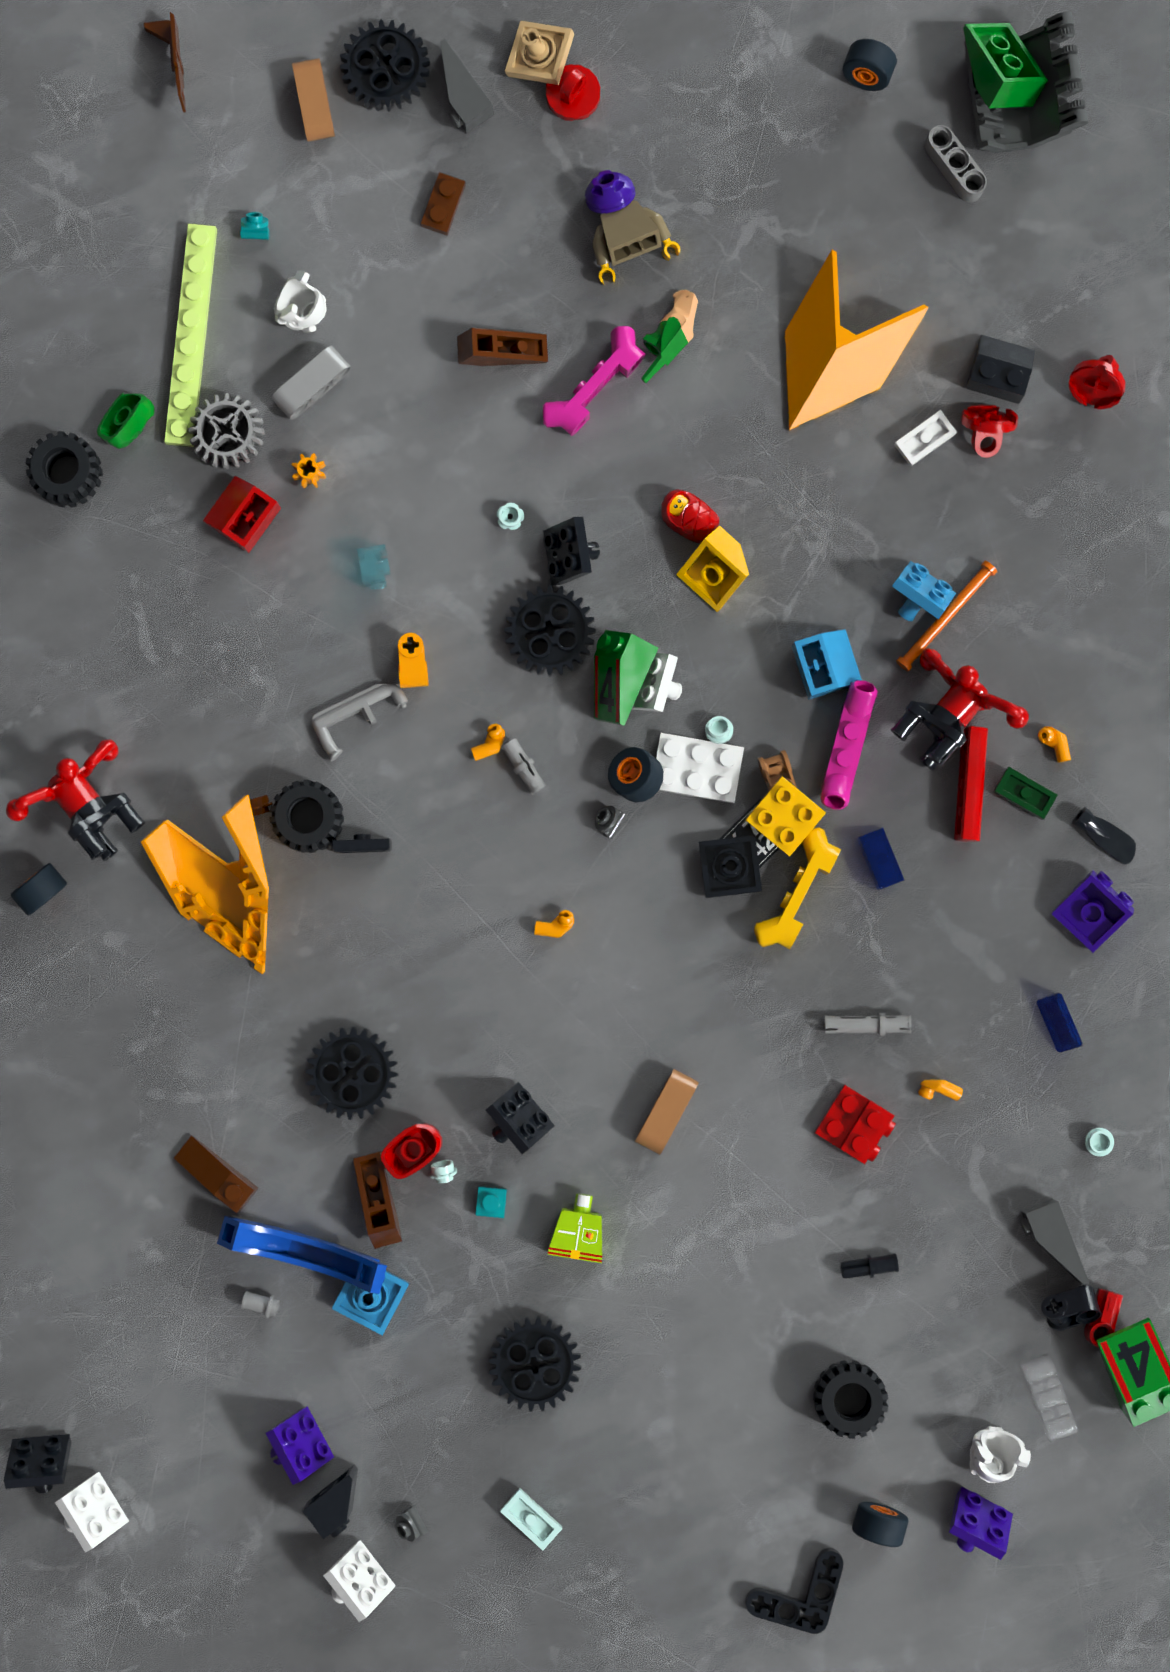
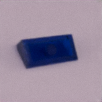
M884 828L857 838L878 891L904 881Z
M1053 993L1038 999L1037 1006L1056 1050L1064 1052L1082 1046V1040L1062 994Z

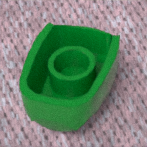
M121 393L101 420L97 428V435L111 446L118 449L125 448L142 433L147 421L154 415L155 408L153 403L143 394Z

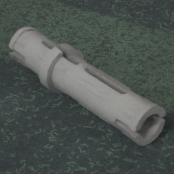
M879 1013V1016H825L824 1018L825 1034L879 1033V1036H885L886 1033H911V1015L885 1016V1013Z

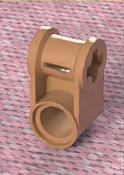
M785 750L780 751L779 755L766 759L758 758L759 768L768 791L781 776L796 787L791 764Z

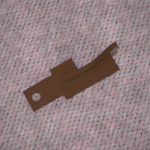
M170 12V20L144 23V28L146 32L170 44L172 72H175L182 110L186 112L183 89L184 68L180 57L179 32L175 16Z

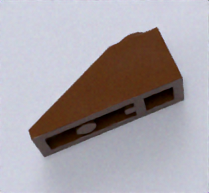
M470 328L457 336L458 364L498 366L548 362L547 334Z
M193 1135L190 1136L174 1157L206 1189L236 1213L244 1208L258 1190L255 1184Z
M381 1151L353 1158L367 1233L374 1248L402 1242L386 1169L381 1161Z

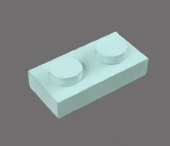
M521 1488L500 1509V1512L542 1550L562 1530V1526Z

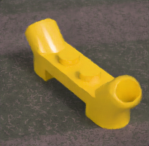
M820 827L812 829L802 841L808 863L805 868L800 866L795 874L793 882L797 884L792 893L786 892L780 904V907L784 908L782 914L755 924L754 932L760 946L767 947L778 943L790 950L803 926V923L793 919L817 871L826 875L829 874L841 851L840 848L828 843L824 829Z

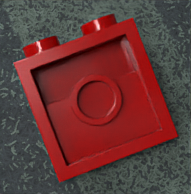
M844 1084L814 1133L865 1164L867 1160L873 1162L881 1149L877 1144L881 1137L885 1136L887 1138L893 1131L896 1123L892 1120L895 1115Z

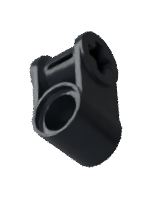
M1089 1285L1078 1286L1069 1291L1050 1295L1043 1300L1041 1305L1049 1327L1056 1331H1064L1081 1324L1092 1323L1101 1317L1094 1288Z

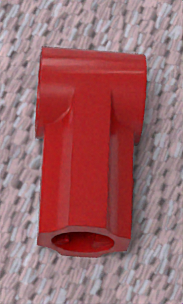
M1100 1288L1097 1289L1096 1298L1101 1311V1317L1092 1323L1086 1324L1084 1328L1085 1338L1096 1347L1098 1345L1093 1337L1095 1329L1104 1327L1106 1330L1105 1336L1115 1332L1123 1299L1121 1294Z

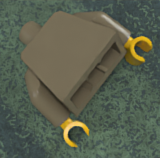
M633 200L621 210L600 215L602 224L596 227L593 249L597 265L601 266L599 280L603 285L602 276L606 272L612 274L613 282L616 280L614 270L609 268L608 263L610 262L612 266H615L662 247L661 242L664 245L662 256L665 260L669 261L671 259L667 252L668 247L673 248L677 256L680 253L679 244L671 241L669 238L671 234L663 217L647 207H642L638 201Z

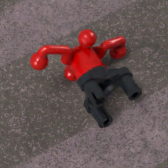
M926 648L920 656L921 667L927 671L937 670L950 688L936 705L911 701L905 708V714L891 729V732L902 741H905L919 722L926 725L935 737L933 738V744L919 760L930 770H934L936 765L942 767L956 748H961L967 741L963 729L979 711L992 708L1007 713V723L1016 729L1027 725L1029 714L1025 708L989 694L988 690L978 681L979 674L973 666H962L958 669L955 676L950 667L942 660L938 651Z
M111 739L101 741L80 769L75 760L71 758L61 759L56 766L57 774L49 780L47 787H42L18 799H13L5 808L9 819L21 821L27 817L29 805L41 800L45 802L56 801L72 820L68 835L73 841L79 842L91 860L100 856L103 861H107L109 859L108 856L111 858L118 852V849L114 847L103 833L104 824L113 815H117L130 833H134L145 824V821L142 820L130 805L131 800L125 793L100 797L86 780L100 761L109 762L117 757L119 753L118 746Z

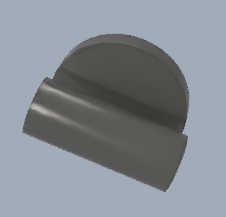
M607 806L597 813L595 827L613 840L627 815L613 806Z
M415 1506L409 1507L404 1513L396 1517L395 1529L402 1539L412 1542L428 1532Z

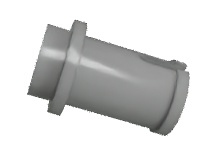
M246 1291L243 1296L241 1309L265 1314L266 1318L270 1316L275 1317L280 1300L275 1299L274 1295L266 1297Z

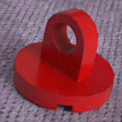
M569 64L564 66L559 85L546 84L547 103L550 110L559 118L566 121L582 120L595 112L600 102L601 87L597 77L590 69L581 65Z
M1106 355L1098 360L1082 361L1075 366L1070 375L1069 389L1077 401L1085 406L1087 404L1094 405V409L1100 410L1112 408L1119 403L1125 392V380L1122 373L1118 370L1119 364L1114 357Z
M972 405L967 407V410L964 409L962 411L961 423L966 428L973 430L971 442L974 451L981 457L989 458L996 455L1000 450L1003 433L1014 431L1017 428L1018 415L1011 409H1006V412L999 411V407L996 405ZM993 437V442L988 448H980L981 441L984 438Z

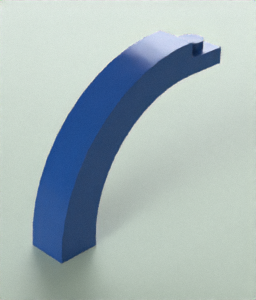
M224 1216L217 1244L231 1251L262 1256L311 1269L348 1282L370 1293L380 1294L381 1286L385 1279L387 1265L380 1263L379 1259L319 1238L258 1222Z

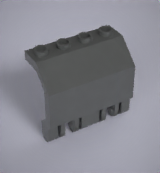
M1065 11L1049 17L1045 20L1043 26L1019 36L1048 80L1032 107L988 108L976 90L966 41H964L965 60L969 72V87L973 101L972 111L976 122V139L979 149L994 153L1033 149L1068 135L1072 130L1088 124L1087 112L1084 109L1086 108L1085 100L1080 99L1068 102L1067 98L1083 90L1077 46L1066 45L1060 48L1061 42L1075 35L1072 12Z

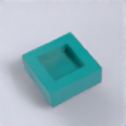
M479 1186L476 1216L504 1218L507 1189Z

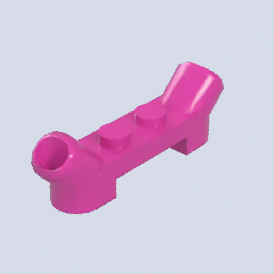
M618 326L611 331V357L606 362L601 360L592 370L594 375L588 382L583 380L573 391L575 396L570 401L545 402L543 405V424L547 428L562 427L571 436L575 435L590 419V412L585 407L615 374L620 371L628 378L639 366L646 353L636 346L634 329L629 326Z
M857 680L850 684L840 713L837 732L822 782L820 798L825 807L833 810H842L849 804L868 724L878 693L876 687L867 681Z

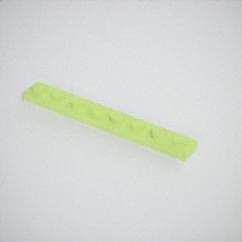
M188 224L164 441L166 445L194 447V445H191L190 439L195 435L190 434L188 428L196 426L190 421V418L197 417L198 414L195 409L199 405L217 237L216 226Z

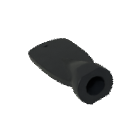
M1086 807L1080 810L1072 824L1083 829L1100 848L1122 864H1129L1135 856L1136 843L1134 839L1112 823L1094 816Z

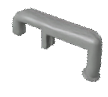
M376 684L313 716L312 726L324 751L330 757L329 761L336 760L343 750L339 749L334 743L328 727L361 711L366 722L376 723L377 721L370 705L389 696H392L397 707L405 708L408 699L400 687L392 684Z

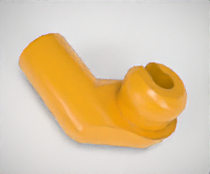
M491 724L487 729L488 734L485 742L471 748L475 761L497 754L501 750L505 739V731L501 725Z
M1045 726L1039 730L1038 739L1055 750L1057 763L1071 760L1067 737L1064 733L1050 726Z
M569 910L561 911L551 923L536 921L534 935L562 937L574 924L572 912Z
M924 1080L920 1083L921 1088L918 1091L919 1096L929 1100L933 1098L934 1092L958 1101L963 1093L961 1087L946 1080Z

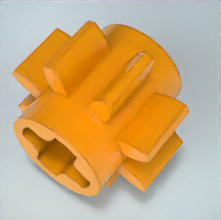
M315 453L310 458H305L303 454H300L301 460L298 464H291L297 470V473L292 475L294 481L302 479L301 486L304 489L307 487V484H313L315 488H318L317 481L320 478L326 479V475L320 471V469L326 466L324 461L316 463L317 456ZM312 466L315 472H309L308 476H306L303 470L309 469Z

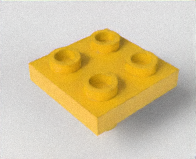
M781 776L745 820L790 857L826 812Z

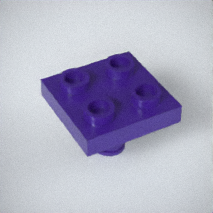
M308 1406L300 1409L265 1433L273 1447L270 1452L271 1458L278 1456L273 1462L277 1465L282 1464L292 1485L301 1482L334 1458Z
M961 1487L956 1494L949 1533L958 1537L957 1545L961 1550L972 1552L974 1547H977L1001 1560L1007 1551L1013 1513L981 1497L979 1494Z

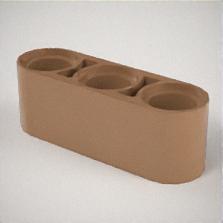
M320 58L292 63L307 141L335 137Z
M673 1069L639 1131L635 1142L660 1155L699 1082Z

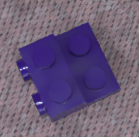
M1094 870L1051 913L1092 953L1134 914V908L1131 906L1134 901L1124 891L1118 894L1111 887L1113 884L1112 880L1104 872L1100 871L1097 874Z

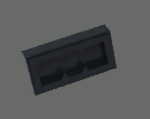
M371 834L354 835V840H332L333 851L337 854L390 852L392 850V840L390 838L371 839Z

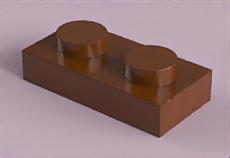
M439 172L421 221V227L448 236L466 186L464 180Z

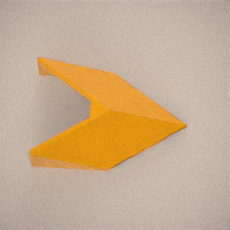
M833 249L785 330L789 431L809 420L816 419L854 402L866 394L880 390L929 308L923 304L857 335L840 326L837 252Z
M249 795L243 796L222 816L239 849V860L231 863H226L171 821H163L141 841V844L179 913L187 920L193 918L205 927L204 932L239 958L243 955L255 964V970L263 974L265 972L269 886Z

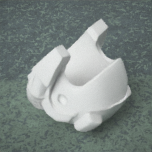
M298 270L295 276L287 279L273 309L277 323L285 324L292 330H302L308 333L315 331V325L324 318L326 299L316 288L307 284L310 275L303 270Z
M988 1426L986 1429L978 1431L973 1437L970 1448V1472L973 1475L977 1474L988 1483L1006 1481L1014 1475L1017 1465L1027 1468L1031 1454L1030 1451L1025 1449L1024 1442L1017 1436L1003 1431L1002 1427Z

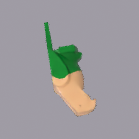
M688 290L677 291L673 295L675 301L672 310L661 320L654 333L646 334L643 338L646 348L650 353L657 356L641 378L644 383H647L665 364L668 366L693 338V324L698 304L694 293Z

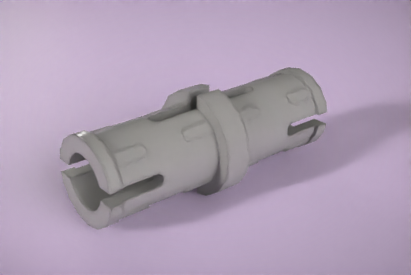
M517 738L501 747L514 766V773L516 775L519 774L531 795L547 786L533 766L535 762L532 758H528L518 743Z

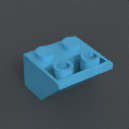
M846 629L821 633L793 643L792 650L808 700L849 688L853 681L862 680Z

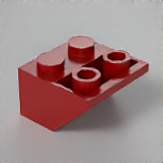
M234 476L203 519V522L247 553H250L281 507L276 500L256 486Z

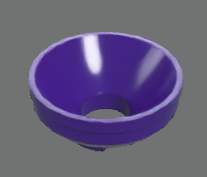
M605 170L593 178L587 186L585 201L591 211L596 213H612L629 205L634 199L636 191L632 180L628 176Z

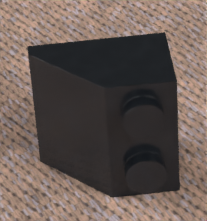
M981 335L965 388L1019 404L1026 393L1033 368L1035 350Z
M355 1464L309 1499L302 1511L323 1540L330 1534L333 1538L347 1528L346 1525L350 1522L348 1518L353 1510L358 1468Z

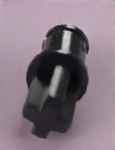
M893 1253L892 1255L878 1257L867 1255V1258L843 1261L841 1262L840 1269L842 1277L845 1279L868 1275L870 1278H874L875 1274L899 1272L897 1255Z

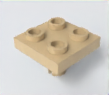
M520 21L505 73L508 77L559 85L573 41V30L571 28Z

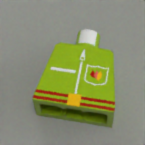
M576 1193L574 1209L562 1208L547 1255L602 1263V1214L590 1212L593 1196Z

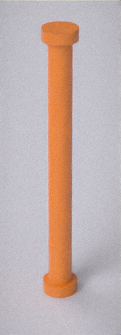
M984 561L981 564V570L949 604L941 617L933 622L903 657L899 656L896 662L900 667L909 672L912 668L911 664L933 641L990 575L994 576L997 573V569L991 563Z

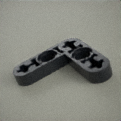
M826 1548L819 1552L805 1601L763 1588H754L746 1596L747 1610L757 1618L811 1634L821 1633L828 1624L844 1565L841 1554L833 1548ZM830 1555L834 1556L835 1562L838 1563L837 1566L832 1565L829 1571V1576L834 1577L833 1581L825 1576H818L819 1573L825 1575L826 1565L822 1561L823 1559L828 1560ZM820 1583H825L830 1587L829 1595L823 1599L816 1597L814 1594L815 1587ZM758 1596H763V1601L772 1605V1599H776L773 1605V1615L769 1614L770 1608L761 1605L759 1610L755 1609L754 1603L751 1600H757ZM784 1603H790L795 1608V1612L790 1618H782L778 1614L779 1607ZM800 1607L804 1608V1615L813 1616L814 1612H818V1616L822 1621L816 1622L814 1626H811L809 1619L801 1617V1623H798Z

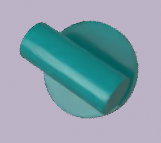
M249 212L246 214V217L241 218V239L269 240V220L263 217L262 213Z

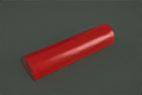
M970 726L963 729L967 741L960 750L954 839L955 841L980 842L988 729Z

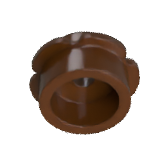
M268 795L250 799L253 816L270 812L268 806L273 803L269 802Z

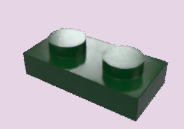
M1011 767L1006 768L993 791L1041 820L1045 819L1058 794Z

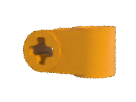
M406 633L398 641L400 688L429 686L423 641L415 633ZM408 640H413L414 644L419 645V647L414 648V653L412 654L408 652V649H403V646L408 645Z

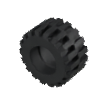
M58 431L57 436L49 433L46 435L47 440L43 441L41 438L37 440L36 443L39 446L36 449L31 447L29 453L32 457L26 458V465L29 467L26 470V475L30 479L29 483L42 498L52 505L55 503L65 508V505H69L72 508L77 507L76 502L86 503V497L89 494L92 497L96 494L94 488L95 486L100 487L101 480L99 476H103V470L99 466L101 461L96 452L83 438H78L73 433L67 435L64 431ZM65 456L76 457L79 466L75 477L69 482L62 484L52 482L50 472L53 464Z
M304 780V782L295 781L292 782L291 786L283 787L280 795L276 794L274 798L275 803L270 808L272 812L270 823L273 825L272 830L274 834L277 835L283 844L298 852L315 853L317 850L328 848L327 846L330 843L333 844L332 840H337L336 836L338 833H341L342 822L344 823L343 807L338 797L329 788L319 782H312L310 780ZM306 800L318 803L323 810L321 825L311 833H301L291 823L293 809L297 804Z
M840 1361L839 1365H830V1369L827 1372L823 1371L820 1374L821 1378L819 1382L816 1381L814 1386V1407L819 1418L827 1429L834 1431L840 1437L845 1435L849 1439H855L856 1435H860L862 1438L867 1436L866 1432L870 1430L874 1432L878 1429L876 1425L884 1421V1412L888 1411V1393L882 1380L870 1367L865 1364L861 1365L857 1361H852V1363ZM849 1383L861 1385L867 1393V1401L863 1409L853 1415H844L838 1412L834 1405V1397L838 1389Z

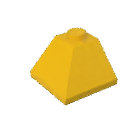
M719 526L701 542L676 575L718 612L747 578L749 572L741 544Z

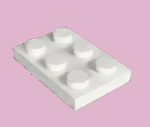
M661 733L656 759L661 763L664 773L659 791L734 804L744 747L716 744L711 741Z

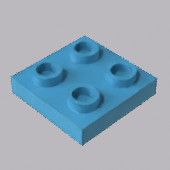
M912 561L908 563L892 585L893 588L907 597L898 613L908 621H913L921 608L939 619L956 594L947 582L940 579L937 580L929 574L926 567Z
M387 1270L380 1294L370 1293L345 1282L332 1309L383 1336L410 1283Z

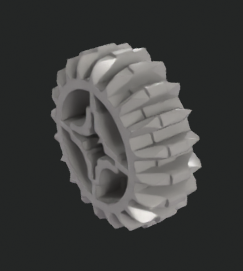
M225 393L223 401L220 400L218 395H214L215 403L212 404L207 399H204L203 403L206 408L203 410L200 407H196L195 411L198 413L199 418L195 416L190 418V421L196 426L188 428V432L195 435L190 439L191 445H198L194 450L197 455L203 454L202 460L205 463L212 459V466L214 468H217L221 461L225 470L229 469L230 462H233L235 468H239V460L242 458L248 464L250 459L247 454L251 453L257 456L258 452L254 445H263V441L257 437L265 435L264 429L259 427L264 422L262 418L257 417L259 414L258 409H250L251 402L249 400L241 404L242 398L240 395H236L233 401H231L229 393ZM226 411L235 412L224 419L215 416ZM244 417L247 419L249 427L246 440L238 433L242 425L241 420ZM208 423L215 429V434L211 438L213 442L210 446L207 445L205 439ZM219 426L227 430L231 429L234 436L227 433L223 434ZM229 444L238 446L237 449L232 451H218L219 449L223 450Z

